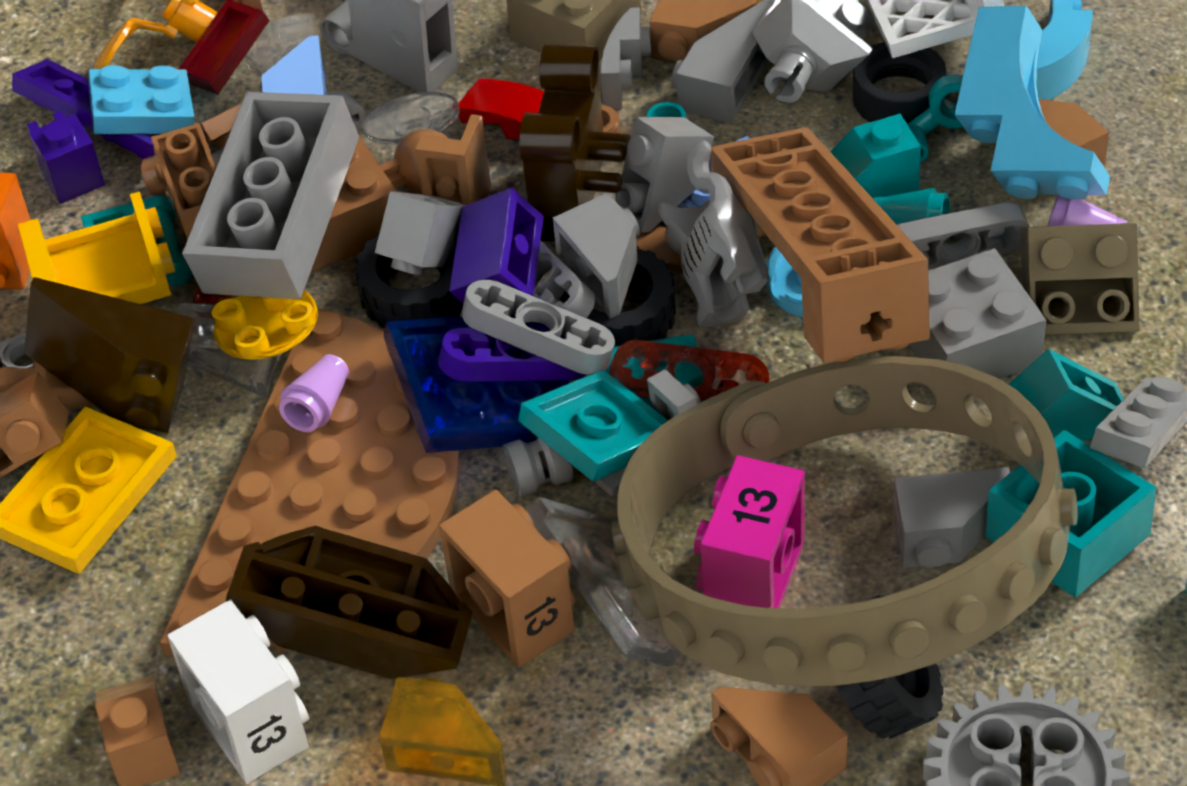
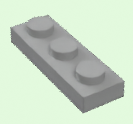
M1146 377L1096 427L1090 448L1145 469L1187 423V391L1184 390V386L1173 379L1165 377H1154L1152 379Z

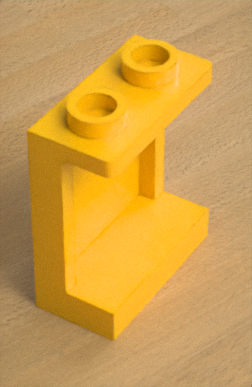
M140 191L130 194L134 207L132 215L45 239L38 218L18 224L32 279L37 277L143 304L171 296L166 275L176 271L167 242L157 245L155 239L164 237L156 207L145 209Z

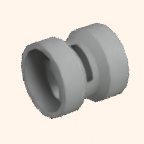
M537 437L536 440L528 443L516 440L503 444L506 467L518 497L535 493L539 485L548 482L560 485L573 481L574 476L571 463Z

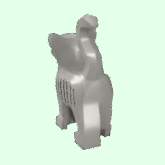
M704 140L696 143L689 151L687 171L690 182L697 190L704 194H710V200L706 201L701 207L678 208L670 203L660 202L658 211L663 222L667 225L665 232L667 245L681 256L684 277L699 303L696 317L698 327H718L720 324L740 323L749 310L745 294L760 292L769 278L767 266L763 260L762 249L757 238L754 219L737 201L726 178L718 173L709 172V158L712 150L710 143Z

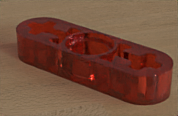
M631 340L622 344L617 349L609 365L610 376L636 396L650 398L647 379L661 372L654 371L658 368L661 360L667 361L664 369L674 378H676L675 366L681 362L694 363L701 369L703 383L697 387H692L698 394L701 402L738 386L739 382L727 380L732 379L738 370L744 371L746 380L750 382H769V372L766 365L759 358L751 354L642 340ZM631 357L639 359L641 368L651 370H645L640 379L632 377L630 368L622 366L627 365ZM715 366H718L720 370L718 372L717 378L725 379H722L716 389H712L711 386L716 377Z

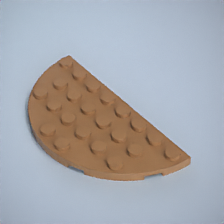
M318 308V318L313 330L301 343L291 349L161 638L160 645L164 656L174 657L167 637L169 633L226 602V595L244 545L255 542L261 544L283 534L318 526L428 559L441 539L439 524L451 517L457 499L461 474L459 438L454 414L444 390L428 367L404 344L384 331L359 319ZM326 354L335 355L347 364L349 376L345 380L328 423L316 428L312 432H302L291 427L283 419L279 411L283 389L319 361L322 356ZM269 639V647L275 646L276 652L288 650L277 646Z

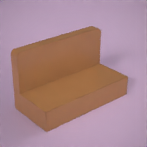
M470 116L461 140L420 136L415 147L423 195H433L464 205L488 197L491 189V180L482 116Z

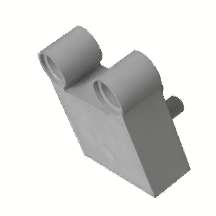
M346 0L320 23L321 35L331 49L339 54L351 55L426 97L430 96L458 71L453 0Z

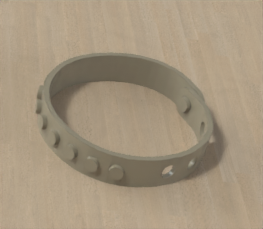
M882 356L822 364L791 373L768 383L760 381L746 382L702 401L681 414H677L656 429L630 458L621 477L617 494L618 520L612 521L611 528L614 546L618 554L616 558L626 589H632L634 601L642 617L647 622L652 621L664 638L678 651L703 666L723 674L761 683L811 687L875 681L908 673L952 657L1007 626L1043 594L1059 571L1067 553L1070 525L1077 524L1078 511L1075 489H1064L1057 448L1047 422L1040 412L1016 389L994 376L958 363L929 358ZM917 382L929 387L936 397V404L924 405L915 401L907 390V384ZM857 385L868 392L869 398L860 407L847 408L841 406L835 400L834 395L844 386ZM973 395L979 397L987 405L992 420L979 412L974 403ZM881 428H915L946 431L967 436L1001 450L1019 462L1040 484L1035 498L1021 518L984 551L965 563L920 585L859 603L806 609L762 608L736 604L698 593L673 580L649 556L652 540L666 513L687 492L701 482L732 467L737 455L767 462L812 442L842 434Z

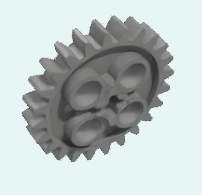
M1024 683L1021 689L1020 697H1011L1004 685H998L997 700L991 702L984 694L977 691L974 692L973 710L958 702L953 705L952 721L940 718L937 721L936 737L928 738L927 759H924L923 780L927 781L926 786H1020V733L1028 732L1031 735V786H1128L1130 772L1124 770L1126 751L1124 749H1114L1116 731L1114 729L1097 731L1100 718L1098 711L1090 712L1081 717L1077 714L1079 698L1073 697L1061 706L1055 703V688L1050 687L1045 692L1043 698L1038 699L1033 697L1030 684ZM994 745L999 746L1003 749L993 750L988 749L985 746ZM1050 749H1057V750H1062V751H1064L1065 753H1064V754H1057V753H1052V752H1050L1049 750H1050Z

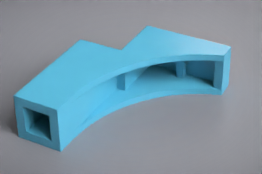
M979 7L955 117L972 139L983 143H996L990 170L1007 194L1021 199H1033L1037 195H1060L1067 199L1080 200L1086 198L1087 195H1107L1110 175L1096 154L1064 139L1050 128L1043 116L1036 83L1037 61L1043 30L1028 7Z

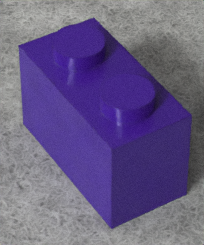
M512 187L462 207L449 290L462 303H464L468 286L478 280H494L531 296L534 294L544 216Z

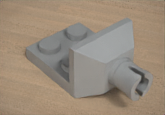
M772 0L752 31L766 58L775 65L765 77L767 91L772 94L780 81L783 80L784 86L776 99L782 102L791 103L797 101L804 92V89L828 93L872 51L873 48L863 41L875 21L872 13L856 0Z

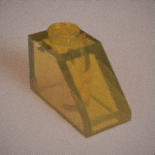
M397 677L379 736L387 771L505 786L507 772L502 743L457 685L444 683L430 677L420 679Z

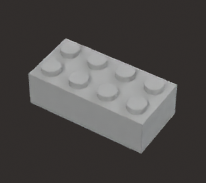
M246 92L182 253L202 293L301 300L359 140L358 132L343 96Z

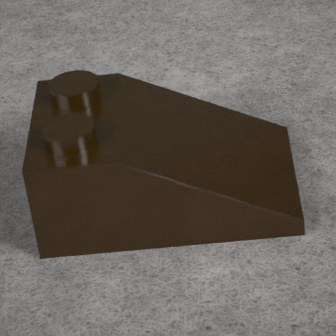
M33 277L30 285L24 353L110 417L131 424L139 429H151L168 434L184 385L195 318Z

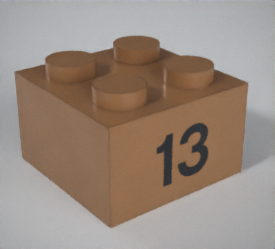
M495 489L439 524L449 585L460 602H464L473 612L472 618L519 668L575 631L572 605L575 604V597L570 588L568 570L571 569L570 559L564 548L556 540L550 539L547 541L536 530L531 516L523 506L518 503L512 506Z

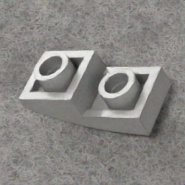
M640 7L630 8L621 17L612 30L604 48L600 69L603 105L612 107L614 110L622 109L623 89H632V76H642V56H651L650 27H641Z

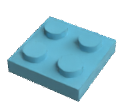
M110 65L102 69H89V92L94 134H163L194 124V112L187 70H177L171 66H156L151 69H127L118 65Z

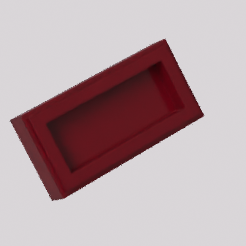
M226 0L178 70H187L189 84L218 95L270 20L262 10L233 0Z

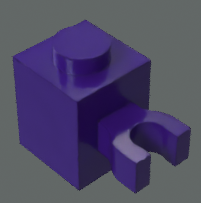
M62 111L52 114L54 121L48 125L39 128L37 122L34 121L27 124L42 176L59 204L105 186L94 144L77 116L73 114L65 117Z

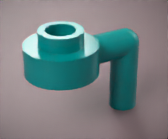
M951 74L938 79L929 91V108L907 124L921 145L920 162L924 161L929 155L926 135L939 125L946 128L963 127L955 117L957 101L948 102L944 99L951 92H960L963 75Z

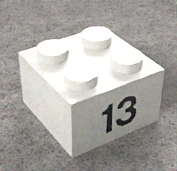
M230 599L167 635L189 704L246 784L309 748L303 723L309 721V715L303 702L294 691V689L300 686L299 678L291 663L283 654L274 658L268 650L270 641L262 625L254 615L244 618Z

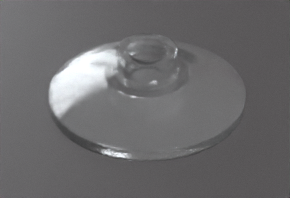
M421 92L405 95L388 101L370 112L364 119L363 131L365 136L373 142L398 145L407 134L413 131L432 129L441 132L449 127L459 116V104L453 96L441 92Z

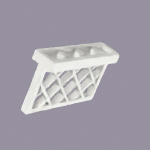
M866 0L892 58L973 35L979 7L1004 6L1003 0H952L951 2L941 0ZM896 12H906L903 16L894 15ZM925 15L935 16L933 19L923 18ZM954 18L962 19L955 22H951ZM907 32L914 33L907 36H903Z

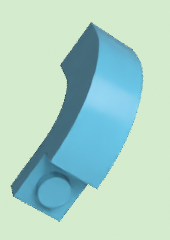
M1050 0L1049 24L1043 29L1037 61L1036 83L1038 99L1051 100L1063 93L1079 78L1086 66L1089 55L1093 10H1081V0Z

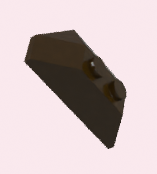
M318 526L283 534L261 544L255 542L244 545L226 595V601L231 599L244 618L254 615L262 625L268 638L277 646L389 679L457 669L473 615L470 608L464 602H460L451 586L427 558Z

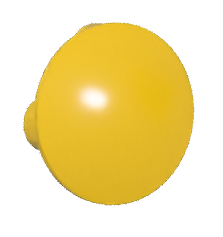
M305 290L301 300L237 296L234 299H225L217 303L212 309V316L215 321L213 328L214 338L222 351L236 358L252 360L273 357L297 346L311 333L317 322L318 308L313 297Z

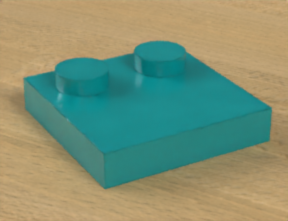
M602 370L521 403L518 421L590 480L595 482L625 468L637 448L656 429L666 423L668 419Z

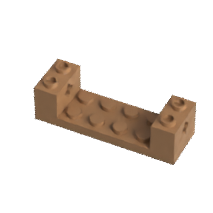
M808 127L711 146V172L718 173L726 178L737 201L754 219L758 240L767 235L801 277L804 338L824 363L831 361L847 362L853 360L857 355L884 349L900 350L907 347L910 343L930 339L928 259Z

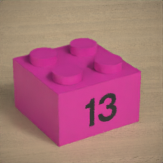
M737 455L729 476L721 475L716 483L712 500L714 512L710 521L703 519L696 532L694 554L701 555V562L696 577V589L702 590L706 596L736 604L762 608H780L805 543V471Z

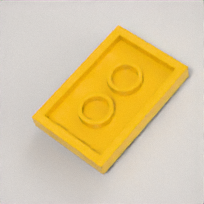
M85 406L66 427L63 442L46 451L0 503V539L80 574L176 459L177 455L173 442Z

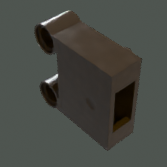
M545 43L542 48L539 71L540 85L544 89L542 102L538 113L526 112L524 114L519 138L527 201L544 216L541 241L555 242L553 217L592 200L595 192L619 193L621 191V174L602 172L600 170L603 161L622 163L625 160L627 145L631 136L629 134L603 132L598 74L599 53L597 46Z

